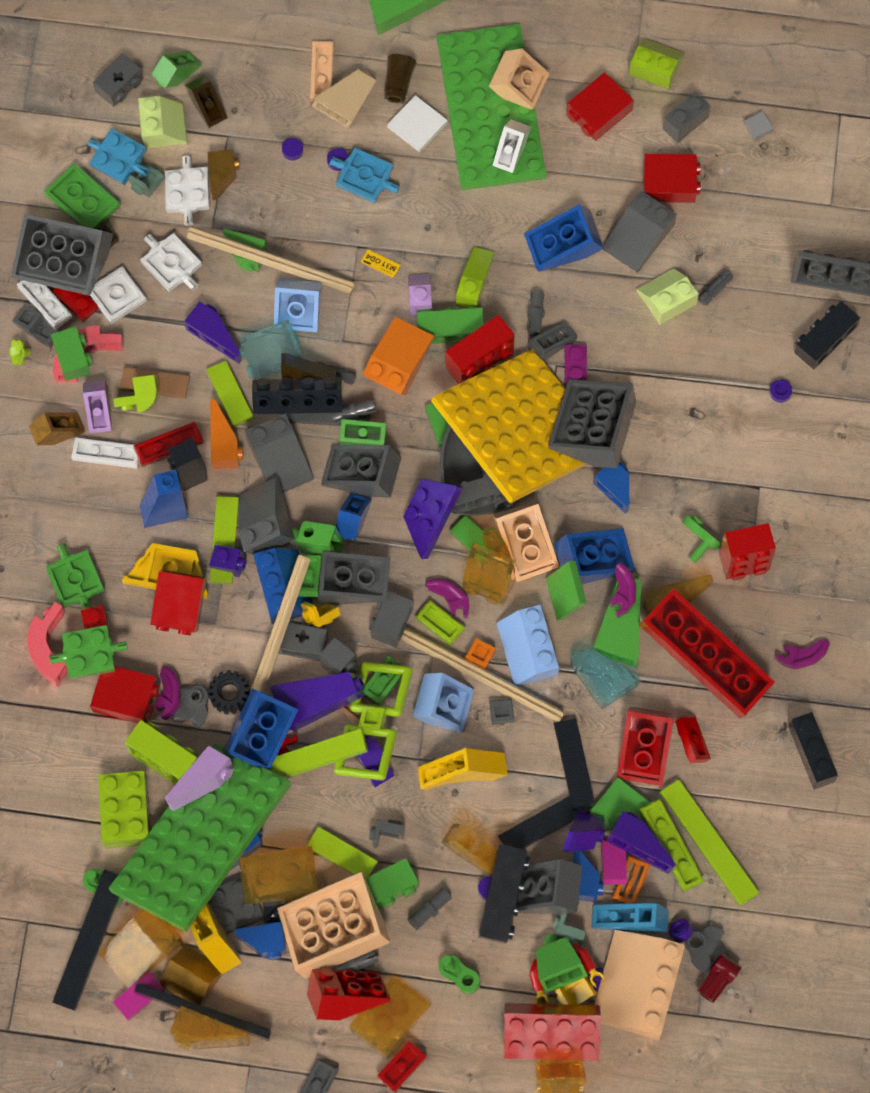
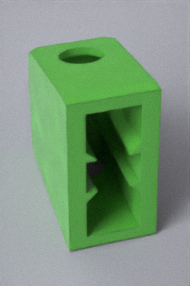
M303 521L300 529L292 527L295 537L292 541L298 543L302 552L322 556L323 551L341 553L344 540L336 526Z

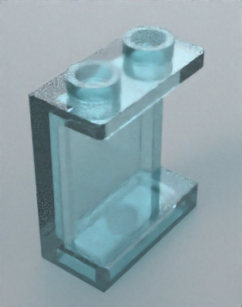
M289 320L239 338L242 346L238 347L242 359L247 358L249 365L245 366L250 379L258 380L261 377L281 370V353H288L303 358Z

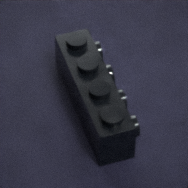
M260 378L253 380V414L342 413V378Z
M499 844L478 938L506 944L508 939L512 940L515 926L511 925L513 916L517 917L520 903L516 902L518 893L522 894L525 880L521 879L523 870L527 871L530 857L526 856L527 850Z

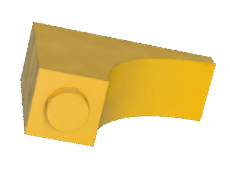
M464 748L417 767L421 790H429L459 782H492L508 775L505 753Z
M207 903L190 928L198 947L217 970L224 974L241 964L242 961L235 945L229 939Z

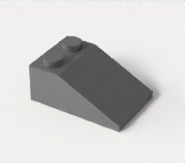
M640 191L626 209L602 250L638 273L675 226L677 214L643 191Z
M286 414L245 430L246 441L266 482L277 477L282 493L314 480Z
M332 445L321 485L369 497H391L401 456L390 445Z
M277 477L240 494L238 532L245 553L253 555L254 553L280 547L295 539Z
M323 551L318 602L331 604L386 602L391 557Z
M562 859L530 864L527 871L523 870L521 879L525 880L522 894L518 893L516 902L520 903L518 913L566 914L577 912L580 883L582 880V865Z

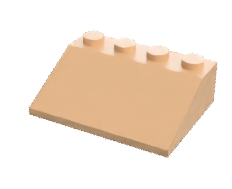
M362 872L277 908L295 971L305 979L311 977L312 970L333 968L390 943L384 920Z
M615 930L603 971L604 983L601 979L594 1004L600 1005L601 1024L659 1040L685 945L663 938Z

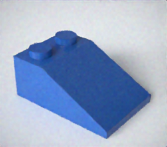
M580 204L524 234L538 272L585 259L604 249L591 212Z
M624 528L566 534L554 543L560 567L568 561H576L582 584L616 576L615 569L618 563L624 564L631 572L635 571Z

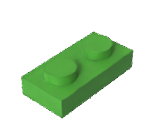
M303 555L310 558L311 561L298 596L318 597L322 556Z
M390 656L383 662L384 664L401 665ZM375 672L364 688L366 697L378 706H381L400 681L402 675Z

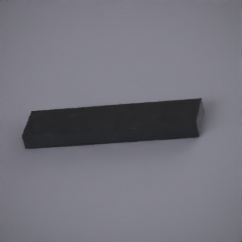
M577 720L554 723V730L572 810L595 806Z
M568 796L498 835V838L502 845L525 849L572 823L579 810L589 813L590 809L586 807L572 810L570 797Z

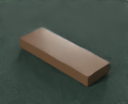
M124 367L120 385L121 390L134 392L132 378L158 374L160 396L186 399L190 380L189 376Z

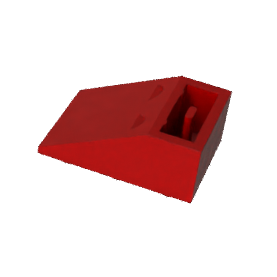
M330 969L312 970L307 996L317 1020L340 1021L388 1003L391 1000L380 973L373 971L355 973L351 970L332 971Z

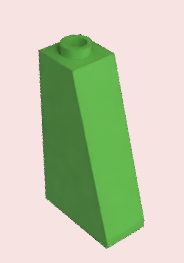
M369 0L379 35L446 0Z
M633 575L636 582L635 604L626 614L619 618L616 617L615 612L620 610L621 606L614 605L610 607L608 605L594 645L593 654L637 667L639 659L641 580ZM616 582L611 599L617 592V589L619 587L618 582Z

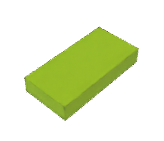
M431 600L416 616V620L450 646L465 630L462 624Z

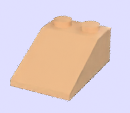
M536 501L493 515L517 582L559 568L539 504Z

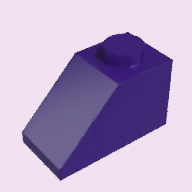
M579 810L568 832L563 851L594 850L597 842L602 843L606 830L603 829L605 820Z

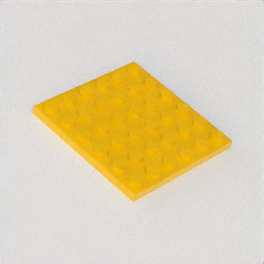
M533 349L434 395L431 400L510 504L587 465V463L548 448L565 388Z

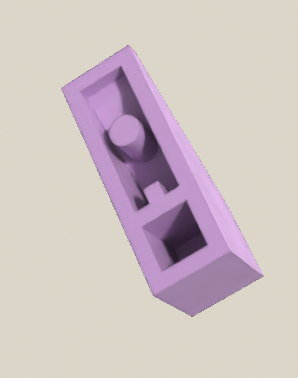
M208 746L166 795L165 799L169 808L174 811L221 787L225 781L231 778L234 771L230 758Z

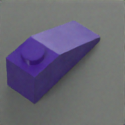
M199 301L184 321L186 330L240 364L242 361L240 351L219 317L217 310L210 304L205 305Z
M623 811L617 818L607 842L669 874L675 867L676 863L647 825L639 820L637 815Z

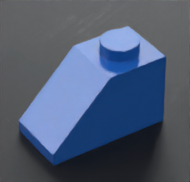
M619 462L617 469L603 468L594 476V485L626 514L629 511L630 504L629 470L623 463Z
M355 493L349 494L339 510L336 528L342 538L356 540L362 530L372 498Z
M574 851L573 863L582 865L579 900L597 902L598 895H603L604 886L603 882L599 881L600 874L581 851Z
M281 922L234 929L236 938L263 958L268 957V960H276L282 958V955L287 954Z

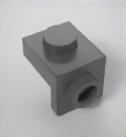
M390 819L388 822L377 820L376 827L372 826L369 840H373L372 844L375 848H378L381 835L403 840L405 826L401 825V822Z

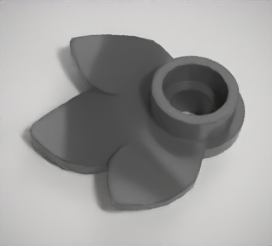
M199 685L193 686L190 689L180 688V705L174 715H172L173 722L179 723L190 719L197 729L200 728L208 716L206 704L209 701V693L207 689ZM196 693H199L200 697L195 701L194 696Z
M708 926L702 931L693 930L690 938L684 941L685 948L691 953V962L698 970L708 973L711 962H714L721 953L729 957L726 948L719 942L724 935L722 929ZM693 939H698L700 941V945L693 946L691 941Z

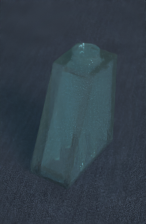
M588 648L585 651L581 649L572 656L571 668L601 710L639 686L640 678L638 675L592 648Z

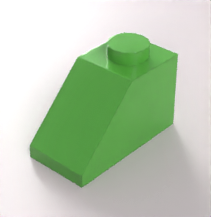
M189 51L164 54L151 75L164 88L176 87L197 71L202 64Z
M227 229L223 231L225 238L267 251L266 240ZM232 254L241 269L248 272H259L261 263Z

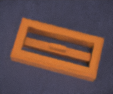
M628 856L626 861L627 873L631 862L635 863L634 870L624 896H619L623 884H618L612 900L619 901L621 904H636L650 864ZM643 866L644 869L638 882L632 900L628 899V896L635 881L639 867Z

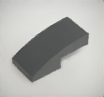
M24 304L12 320L16 326L49 348L53 346L51 334L63 331L61 327L54 330L40 312Z

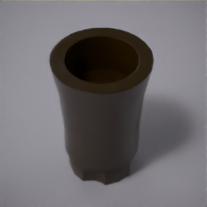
M391 54L387 57V78L384 98L388 102L396 104L405 102L411 77L417 64L414 58L403 54Z

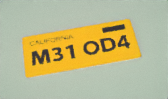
M367 249L360 261L394 278L401 266Z

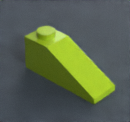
M477 247L473 248L458 287L456 306L462 308L469 306L479 307L495 252Z

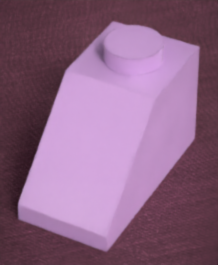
M430 274L408 275L410 317H415L417 312L432 309Z
M105 380L83 383V398L89 433L112 431Z

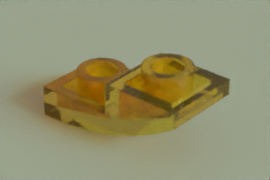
M495 527L484 529L482 534L483 545L487 547V552L496 550L497 554H495L494 560L496 567L499 568V572L514 570L510 552L500 533Z

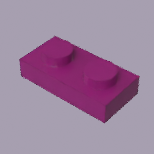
M565 345V389L568 379L587 381V345Z

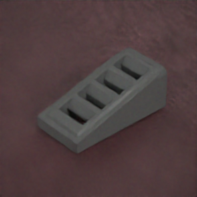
M564 321L531 338L527 348L528 350L533 349L539 358L545 361L565 348V345L575 341L577 336ZM559 331H561L565 335V339L561 336Z

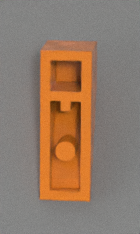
M210 399L212 468H239V460H243V447H239L238 440L216 400Z

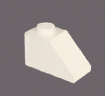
M512 119L504 126L493 166L511 173L514 172L525 148L531 126Z

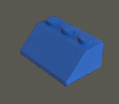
M273 548L253 554L272 624L276 620L298 555H300L297 549ZM298 596L290 619L301 617L303 612L301 604L303 602L313 604L312 598Z
M252 688L223 751L258 768L264 767L270 770L298 709Z

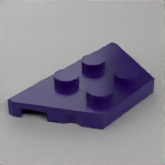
M421 479L403 516L421 559L429 558L463 489L461 485Z

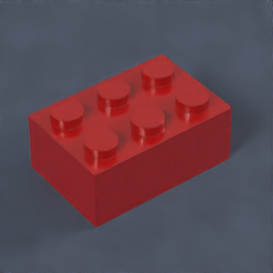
M497 315L445 351L446 370L460 384L495 367L501 360L505 361L513 355L515 334L503 319Z
M769 523L724 532L719 556L726 580H740L745 578V575L750 574L759 576L770 570L776 546Z

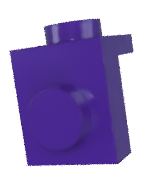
M215 545L209 566L211 569L232 572L235 577H240L241 571H244L246 568L247 560L240 549Z

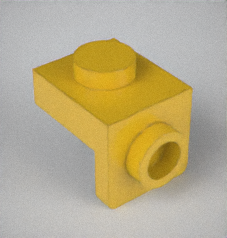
M307 602L301 604L304 620L308 624H313L317 627L328 625L341 615L337 606L328 603L318 608Z
M587 977L555 990L558 995L557 1000L559 1004L582 1005L597 995Z

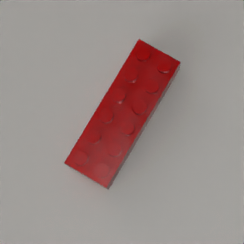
M674 588L667 593L639 624L648 635L738 718L744 717L775 683L773 679Z

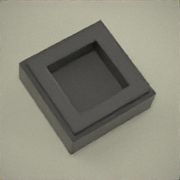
M512 699L489 701L492 725L514 723Z

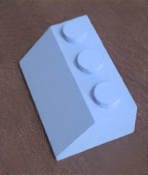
M541 605L518 610L496 623L514 685L521 686L558 676L559 666Z

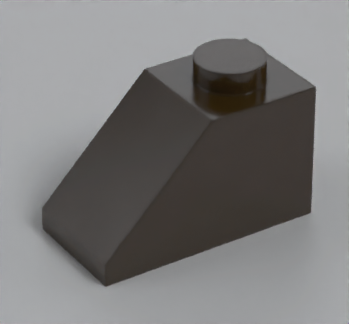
M201 76L185 85L195 108L209 128L227 119V115L209 79Z

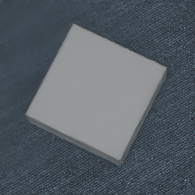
M764 112L744 120V125L754 141L773 132L774 128Z

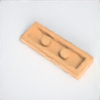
M312 41L311 102H314L319 94L333 86L334 41Z

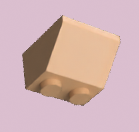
M525 50L505 51L489 87L502 99L534 109L550 73Z

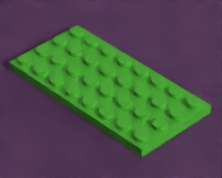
M515 24L437 35L461 191L546 179L535 107L534 109H529L502 99L489 87L505 51L525 50L521 25ZM511 119L531 126L525 148L513 173L493 166L504 126Z
M216 743L212 748L229 757L232 762L234 771L231 778L216 790L174 811L168 807L109 887L111 893L184 932L188 931L291 787L290 780L264 767L258 768L223 751L224 747Z

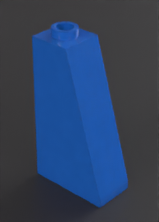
M177 470L154 474L140 504L144 528L188 518Z

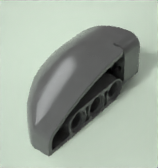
M448 425L440 454L441 481L463 487L451 513L473 516L492 514L510 509L515 502L511 504L508 502L451 426Z

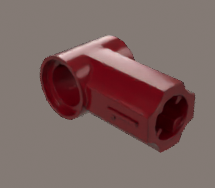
M721 953L712 964L710 973L697 989V992L706 1000L714 1003L727 984H730L736 978L742 967L724 953Z

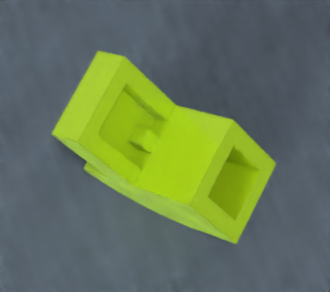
M158 374L132 378L135 395L113 399L114 407H121V411L135 409V404L138 413L149 410L156 404L159 398Z

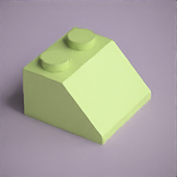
M161 96L138 98L141 134L146 148L187 144L184 107L182 103Z
M674 268L636 290L659 325L695 306L698 300V292L687 276Z

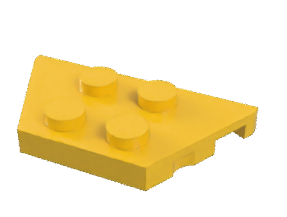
M152 543L146 550L145 555L134 564L135 567L131 572L123 577L122 583L156 590L160 570L203 577L196 551ZM205 587L204 599H208V593H207L206 587Z

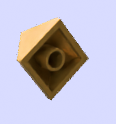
M185 945L170 959L160 985L180 998L202 1005L222 974L209 959Z

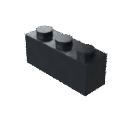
M842 301L836 306L831 305L825 312L826 316L821 321L817 319L811 325V331L807 335L802 334L795 342L796 348L794 353L813 370L859 325L861 317Z
M193 438L168 449L170 455L167 458L170 471L177 470L183 491L207 481L203 459Z
M813 712L791 719L788 728L813 789L834 783L838 773Z

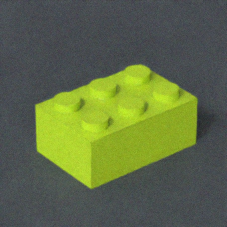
M140 720L124 742L129 754L176 785L198 759L196 757L197 753L187 746L185 748L177 744L178 741L169 734L164 736L158 732L160 729L152 722L148 721L146 724Z
M145 771L98 775L101 839L104 848L140 846L150 832L148 785Z

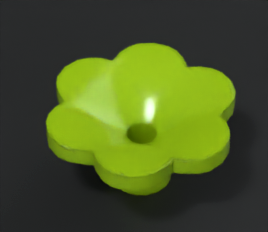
M14 339L11 342L9 355L12 357L13 365H23L25 357L30 355V349L24 347L23 340Z

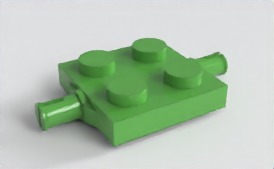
M62 543L64 552L60 545L56 547L61 558L56 563L46 566L61 606L64 609L73 604L80 603L82 609H87L86 606L91 608L89 599L105 591L88 550L78 554H69L66 544Z
M107 625L62 633L63 653L49 655L51 665L65 662L70 680L115 671V652L128 650L127 641L113 643L109 637Z

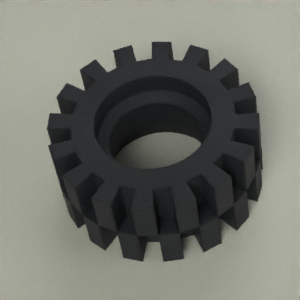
M226 670L227 673L224 674L223 671L219 672V676L215 675L213 682L210 681L208 693L213 707H216L220 713L224 711V714L227 715L229 712L236 714L237 710L241 712L250 694L248 681L245 680L242 674L239 675L237 671L231 673V670ZM226 685H234L238 689V695L232 700H225L221 696L222 688Z

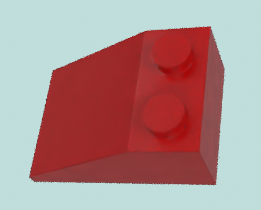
M629 707L617 778L663 786L675 714Z

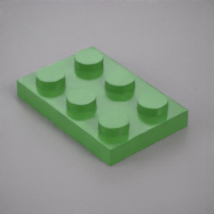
M75 163L44 191L45 196L75 223L88 228L97 229L121 207L120 203Z

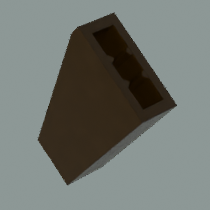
M281 353L282 378H336V369L288 353Z

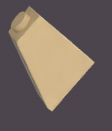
M358 69L319 94L312 107L349 128L376 80L370 73Z

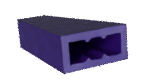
M351 672L270 687L275 699L298 709L289 730L294 732L366 696L363 690L365 685L362 678Z

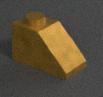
M233 149L207 152L213 200H217L236 179V170H240L239 158L234 157Z
M44 412L29 425L36 445H55L85 432L78 413Z

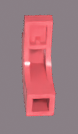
M90 326L78 330V334L83 333L87 346H83L84 353L99 350H124L122 334L116 332L102 334L100 326ZM56 353L53 364L55 382H77L78 378L65 381Z
M54 602L52 607L49 606L45 610L43 620L34 616L28 630L27 646L30 657L38 672L46 680L58 687L68 673V668L65 662L52 665L50 663L49 655H54L49 648L50 636L65 615L63 606Z

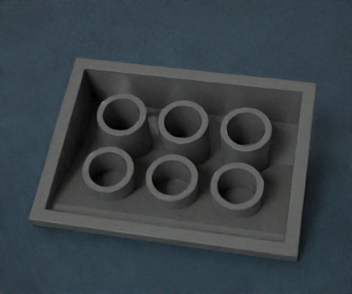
M24 214L11 278L91 295L109 255L113 234Z
M797 250L791 283L870 296V261L863 262L857 261V259L852 257L839 258L833 254L821 255L810 250Z
M568 379L548 448L594 467L617 469L636 405L633 384Z

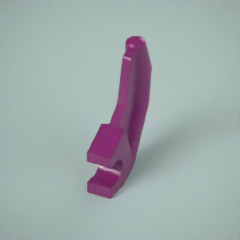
M622 563L616 565L615 575L619 587L609 603L610 607L614 605L621 606V609L615 612L617 618L626 614L636 602L635 579L631 570Z
M440 578L426 580L425 586L428 587L430 592L445 598L452 616L456 615L458 609H463V617L468 619L470 606L468 596L453 582Z
M819 640L807 649L785 645L783 650L787 652L788 657H782L778 653L775 660L781 665L794 670L814 665L826 655L830 643L827 640Z
M163 666L160 678L164 689L154 707L159 712L165 708V711L160 716L166 721L174 715L180 705V682L175 671L167 666Z

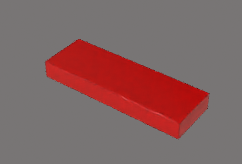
M194 421L133 445V449L141 466L144 467L170 457L168 449L193 438L196 446L202 444L204 440Z

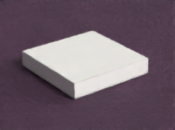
M415 95L387 124V128L420 153L448 124V120Z
M123 266L96 282L91 295H89L110 324H113L147 302L146 297Z

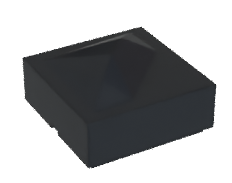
M287 902L263 903L264 924L281 922L277 908L286 905Z

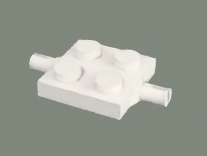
M183 156V168L165 171L167 213L184 214V225L189 226L190 224L191 226L193 225V213L199 210L210 209L208 167H191V156H187V159Z
M174 233L159 242L151 234L144 238V241L151 249L148 254L140 259L141 264L168 292H171L175 287L184 282L192 291L199 286L191 276L202 266V262Z

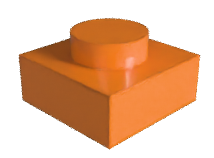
M476 638L465 659L486 669L496 652V648Z

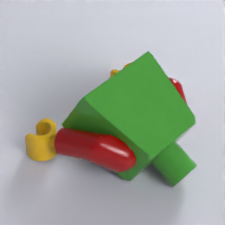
M555 934L547 935L544 938L545 945L537 948L536 958L533 960L529 971L533 990L537 992L535 1004H540L539 1001L542 997H545L546 1004H551L550 997L544 995L543 990L548 993L588 977L587 972L591 975L590 982L592 986L596 987L593 982L595 976H600L604 983V976L596 971L595 968L597 966L589 952L576 943L570 944L567 938L558 940Z

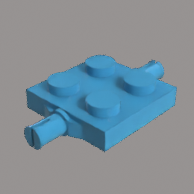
M111 128L102 143L94 138L88 141V146L97 150L89 165L121 184L125 185L129 176L135 172L145 177L150 172L149 168L141 165L142 158L148 149Z
M357 148L353 149L350 157L345 161L335 156L330 161V165L341 169L336 187L374 204L384 189L397 194L400 185L389 181L393 164Z

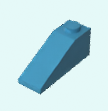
M657 903L593 905L592 928L637 933H667L669 910Z

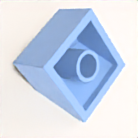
M279 278L275 287L274 328L317 332L322 282Z
M444 673L424 674L413 717L428 725L463 732L474 689Z

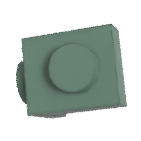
M146 164L145 167L150 169L146 177L139 173L136 178L130 175L128 180L132 185L131 189L138 195L144 194L150 198L165 177L162 173Z
M567 913L561 916L557 915L553 925V929L557 930V938H567L570 944L583 945L586 931L565 925Z

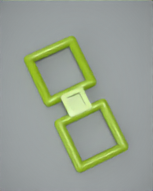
M363 662L358 676L362 678L364 685L366 684L369 671L402 675L394 707L360 704L362 699L360 698L350 705L352 712L361 713L359 725L347 724L343 732L345 734L361 728L364 731V735L387 737L378 771L344 767L345 759L335 763L334 773L340 776L384 780L387 776L397 736L395 729L384 728L386 716L400 717L402 715L413 669L410 666Z

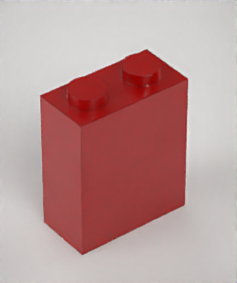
M604 72L567 103L566 114L571 122H576L581 127L582 132L587 137L591 136L597 141L633 111L634 100Z
M645 153L643 163L644 193L658 202L695 203L696 196L701 194V182H697V175H700L701 163L697 162V154Z
M160 570L150 625L156 626V630L169 632L170 628L176 629L178 634L191 636L192 632H197L207 577Z
M115 666V671L99 675L90 704L91 710L94 713L134 723H139L140 720L146 723L147 719L152 717L154 706L151 705L153 698L158 697L160 685L156 676Z

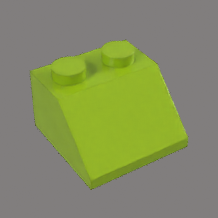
M645 38L638 45L632 58L629 75L669 90L685 53Z

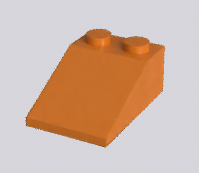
M395 317L371 355L362 376L400 395L406 396L435 336Z

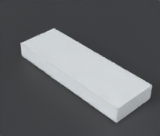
M24 280L16 284L18 289L38 312L43 315L54 330L73 318L71 313L46 285Z
M75 437L71 457L73 461L138 469L139 460L133 449L134 444Z

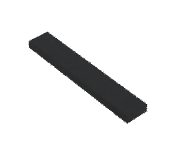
M104 869L52 1003L76 1011L120 898L111 893L109 889L118 874Z
M141 983L136 984L134 989L136 995L269 1042L271 1036L270 1029Z

